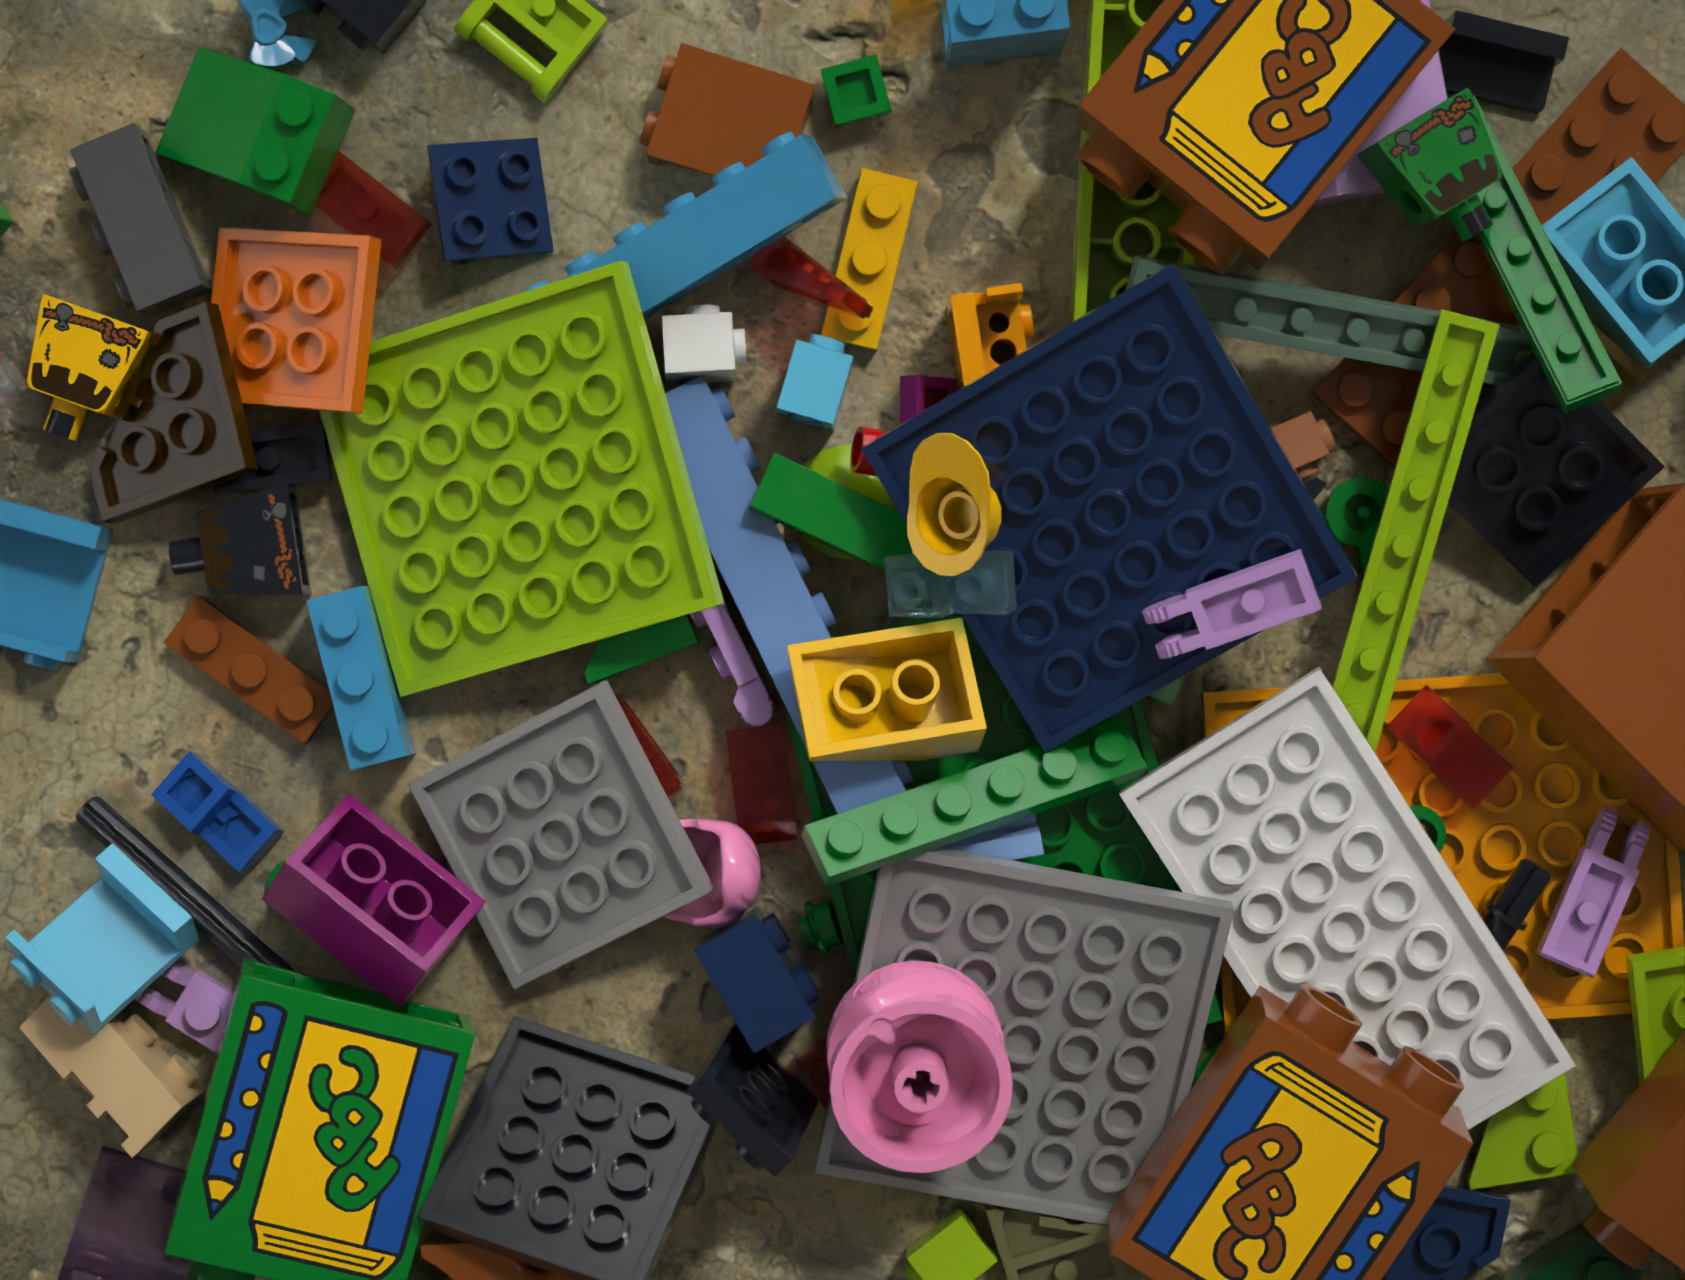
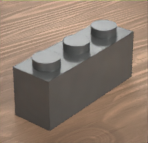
M132 123L70 149L76 164L75 167L69 169L71 180L80 198L83 201L90 199L99 220L91 222V226L104 254L107 255L112 252L121 273L114 276V282L126 307L135 306L138 312L151 317L212 291V287L147 132L137 124Z

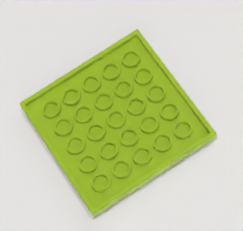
M628 261L611 263L371 341L363 414L319 411L400 697L725 604Z

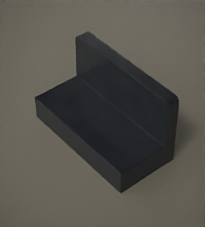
M1455 10L1446 20L1455 30L1439 49L1446 92L1457 94L1468 87L1477 100L1532 113H1540L1545 108L1553 70L1565 58L1569 37Z

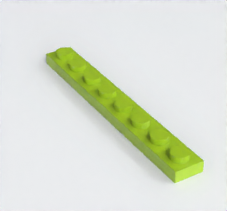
M1440 309L1332 682L1333 689L1374 752L1377 749L1500 324Z

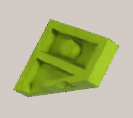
M1565 1073L1482 1122L1479 1132L1481 1140L1472 1168H1468L1465 1176L1466 1186L1470 1190L1576 1174L1572 1165L1578 1159Z

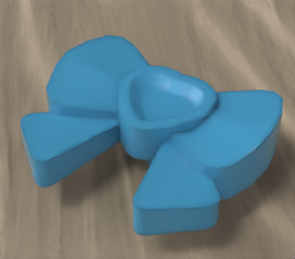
M237 0L239 7L250 20L249 26L254 43L248 56L249 63L275 70L290 64L293 59L299 64H303L316 45V39L283 35L287 24L282 19L307 10L308 7L300 0Z

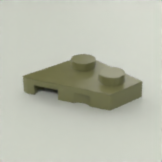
M996 1205L985 1207L1008 1280H1129L1124 1261L1110 1253L1109 1226Z

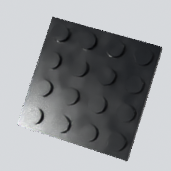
M514 1016L417 1215L420 1227L573 1280H650L716 1127L706 1123L696 1113L691 1105L693 1098L686 1092L696 1076Z

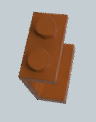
M681 43L677 57L667 55L664 61L657 88L666 92L659 113L649 111L641 134L640 144L648 146L646 155L649 163L659 166L662 161L713 177L720 171L738 162H742L745 168L765 157L761 148L778 136L792 131L795 138L801 134L803 135L815 97V85Z

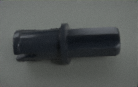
M1529 859L1520 860L1495 900H1487L1484 904L1488 910L1482 919L1503 952L1517 930L1524 931L1528 926L1524 919L1550 881V873L1544 867Z

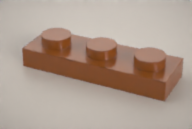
M202 596L195 598L164 641V644L304 744L309 743L334 708L328 686Z

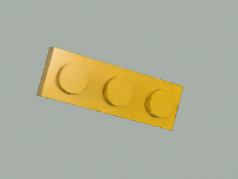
M862 168L821 336L841 341L847 345L877 352L918 181Z

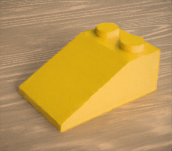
M962 617L787 645V654L809 761H922L979 751L987 727Z

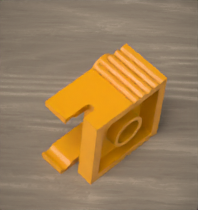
M1022 283L989 287L982 293L968 292L950 295L946 309L959 389L1001 365L996 363L991 357L990 350L993 346L1005 345L1011 349L1013 357L1027 349L1025 340L1035 337L1030 304L1020 305L1023 292ZM993 319L1003 321L1006 331L1002 333L992 331L989 321Z

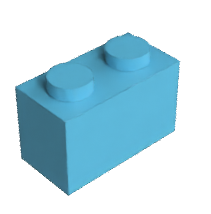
M811 334L809 343L796 339L777 404L779 417L834 432L853 368V356L844 353L845 343L817 334Z

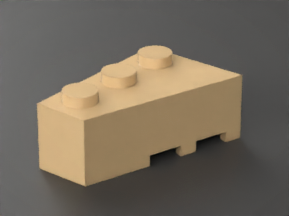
M50 995L25 1020L19 1029L64 1080H69L71 1077L93 1098L86 1106L98 1119H103L108 1113L129 1136L121 1146L131 1158H134L156 1142L205 1092L196 1083L199 1079L198 1073L182 1057L174 1054L170 1058L154 1043L158 1038L156 1032L139 1016L132 1014L128 1017L120 1011L93 1035L80 1021L74 1026L67 1024L49 1004L48 1000L53 997Z

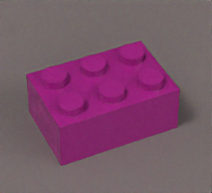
M350 794L339 803L287 858L262 897V900L399 1008L404 1005L461 938L486 903L483 898Z

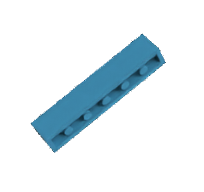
M792 131L764 145L761 150L765 157L745 168L742 162H738L717 173L711 179L715 187L696 198L693 192H688L669 202L662 208L666 217L651 226L646 227L644 222H639L621 231L613 238L617 246L600 257L597 256L595 251H592L575 259L565 266L564 269L568 274L565 278L618 261H628L645 320L848 198L814 137L801 134L795 138ZM546 280L541 281L523 292L547 285L548 282Z

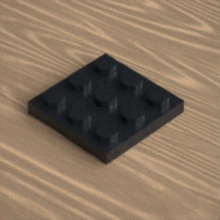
M1533 351L1476 405L1448 503L1519 573L1536 587L1665 466L1601 401L1565 414Z

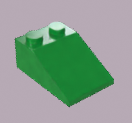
M198 47L155 153L312 217L356 109L336 94L304 81Z

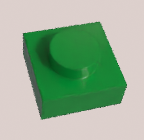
M877 54L821 69V76L835 129L891 114L892 110Z

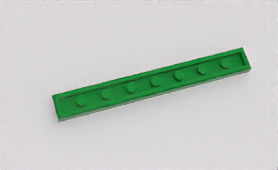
M777 453L772 455L748 506L749 509L956 607L938 575L925 568L913 554L907 536V524L898 511ZM1186 674L1149 694L1146 698L1165 707L1172 706Z

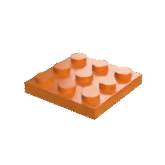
M219 227L211 303L219 305L243 405L363 414L382 239L367 235Z

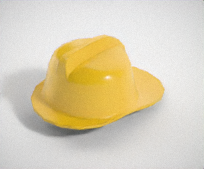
M936 433L922 440L913 453L910 467L907 536L913 554L925 568L937 575L957 576L971 570L982 557L984 549L997 536L1002 522V507L997 494L990 486L989 472L979 452L967 440L953 433Z

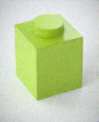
M958 1206L905 1248L906 1259L910 1265L904 1271L910 1280H975L998 1261L995 1250L963 1209Z

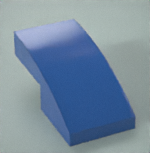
M191 751L183 757L151 794L191 833L200 835L234 869L242 874L247 875L285 832L240 790Z

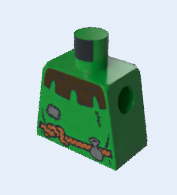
M1468 87L1357 154L1362 164L1412 224L1419 227L1446 214L1462 242L1493 225L1492 220L1476 194L1502 178V169L1474 97Z

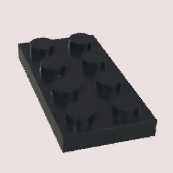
M736 1022L719 1038L686 1091L693 1098L691 1101L692 1107L706 1123L713 1127L721 1125L737 1140L735 1147L748 1164L757 1170L765 1167L774 1177L792 1161L819 1102L766 1048L753 1053Z

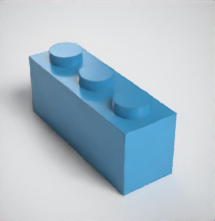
M359 586L306 600L350 771L416 754L402 698L398 692L369 586Z

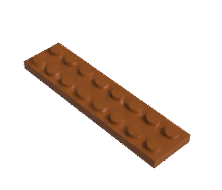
M1622 48L1616 51L1512 168L1541 226L1630 157L1636 161L1655 184L1685 150V104ZM1457 232L1448 239L1393 301L1394 303L1438 311L1444 309L1470 317L1521 326L1476 236L1462 242ZM1343 357L1311 395L1392 468H1395L1422 371Z

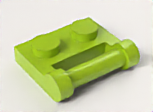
M474 0L457 21L454 31L467 42H470L472 39L478 42L532 86L530 92L543 103H546L558 91L566 76L607 27L609 21L585 0ZM496 7L556 54L547 67L543 66L487 21Z

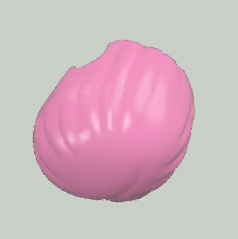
M699 818L680 820L715 889L664 915V917L705 928H721L734 924L754 903L760 889L761 863L753 840L742 828L731 822Z

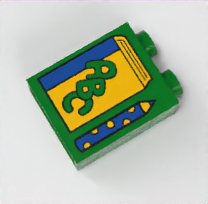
M243 958L168 1228L165 1254L186 1259L181 1279L255 1280L257 1275L274 1280H407L422 1228L420 1227L417 1215L436 1178L476 1034L469 1015L407 1000L399 1008L379 992Z

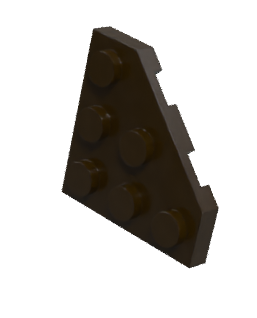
M205 301L157 321L148 340L153 345L140 375L132 374L113 414L119 418L106 447L98 446L89 466L101 522L116 524L258 470L218 304Z

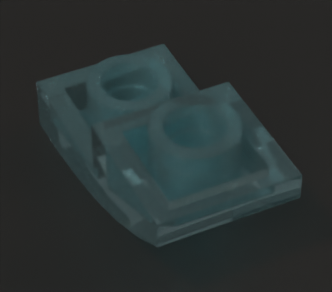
M984 551L982 557L971 570L957 576L937 575L925 568L914 554L885 557L889 616L943 618L952 613L1008 615L1017 610L1013 551Z

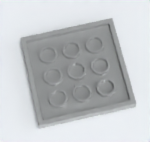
M608 680L581 692L408 783L456 878L486 901L476 917L513 989L547 974L715 889Z

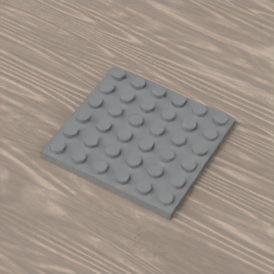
M943 847L879 868L853 985L876 969L893 963L913 960L935 962L951 967L968 976L988 996L995 1007L1001 1023L1013 1082L1011 1105L998 1133L981 1152L962 1164L942 1171L913 1173L882 1166L863 1155L854 1147L839 1127L832 1109L831 1095L829 1093L814 1162L815 1173L1109 1226L1110 1211L1191 1090L1235 910L1232 902Z

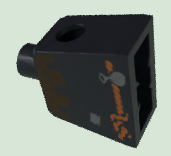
M280 484L197 512L199 537L169 542V558L174 575L205 571L209 593L296 596L312 594L296 486Z

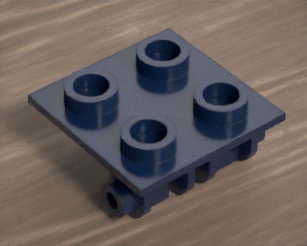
M537 138L427 146L444 261H451L452 265H464L475 262L474 259L554 252Z

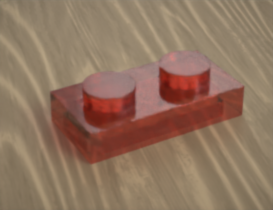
M339 150L337 151L319 192L321 195H318L314 205L350 234L367 235L382 239L380 257L397 270L432 224Z

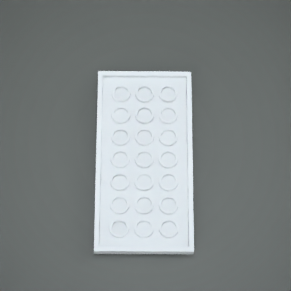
M1320 667L1120 791L1119 795L1183 893L1232 902L1235 910L1224 957L1251 998L1259 985L1290 1003L1301 984L1310 985L1331 996L1353 1012L1362 1022L1361 1028L1351 1042L1390 1066L1401 1049L1407 1046L1435 1060L1455 1075L1464 1085V1089L1454 1105L1460 1108L1468 1130L1576 1066L1567 1049Z

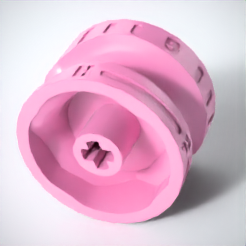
M913 960L893 963L876 969L858 980L844 994L835 1008L828 1027L826 1044L832 1109L840 1129L850 1143L863 1155L882 1166L898 1171L928 1173L942 1171L964 1163L981 1152L994 1139L1003 1125L1011 1105L1012 1074L1008 1053L1004 1045L1001 1023L995 1007L985 992L973 980L951 967L935 962Z

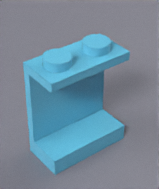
M113 843L95 858L102 878L31 941L27 942L15 930L5 937L14 956L9 965L16 975L32 989L40 983L53 996L48 1000L49 1004L67 1024L74 1026L80 1021L93 1035L199 941L192 916Z

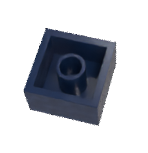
M759 906L743 914L734 924L721 927L699 940L694 950L753 1053L758 1052L816 1018L815 1001L820 999L818 994L820 990L806 965L802 962L794 967L785 950L790 948L789 943H791V940L777 915L773 912L765 917Z

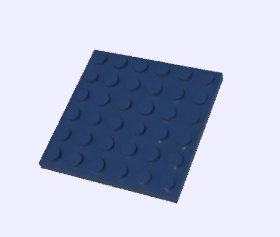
M1174 262L874 439L861 449L906 524L909 508L910 467L913 453L922 440L936 433H953L967 440L981 455L989 472L990 486L997 494L1002 507V522L998 534L989 546L984 549L982 557L971 570L957 576L938 575L1045 753L1260 633L1257 632L1208 650L1203 646L1171 658L1160 659L1155 647L1157 643L1170 635L1198 629L1192 611L1173 617L1163 623L1147 624L1142 611L1148 606L1176 595L1185 594L1186 589L1299 549L1303 553L1319 599L1357 578L1354 567Z

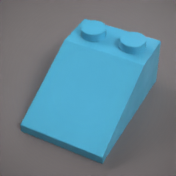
M1630 157L1544 223L1542 228L1573 288L1597 326L1639 377L1685 342V221L1636 161Z

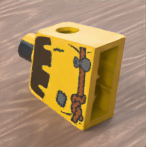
M43 294L27 377L28 388L54 397L43 430L77 441L88 409L115 418L113 414L132 374L140 375L153 347L148 342L151 332Z

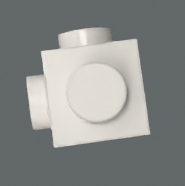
M704 304L687 307L684 315L662 316L667 385L685 384L702 375L707 383L736 381L735 364L747 363L745 328L733 329L732 312H720L719 306Z

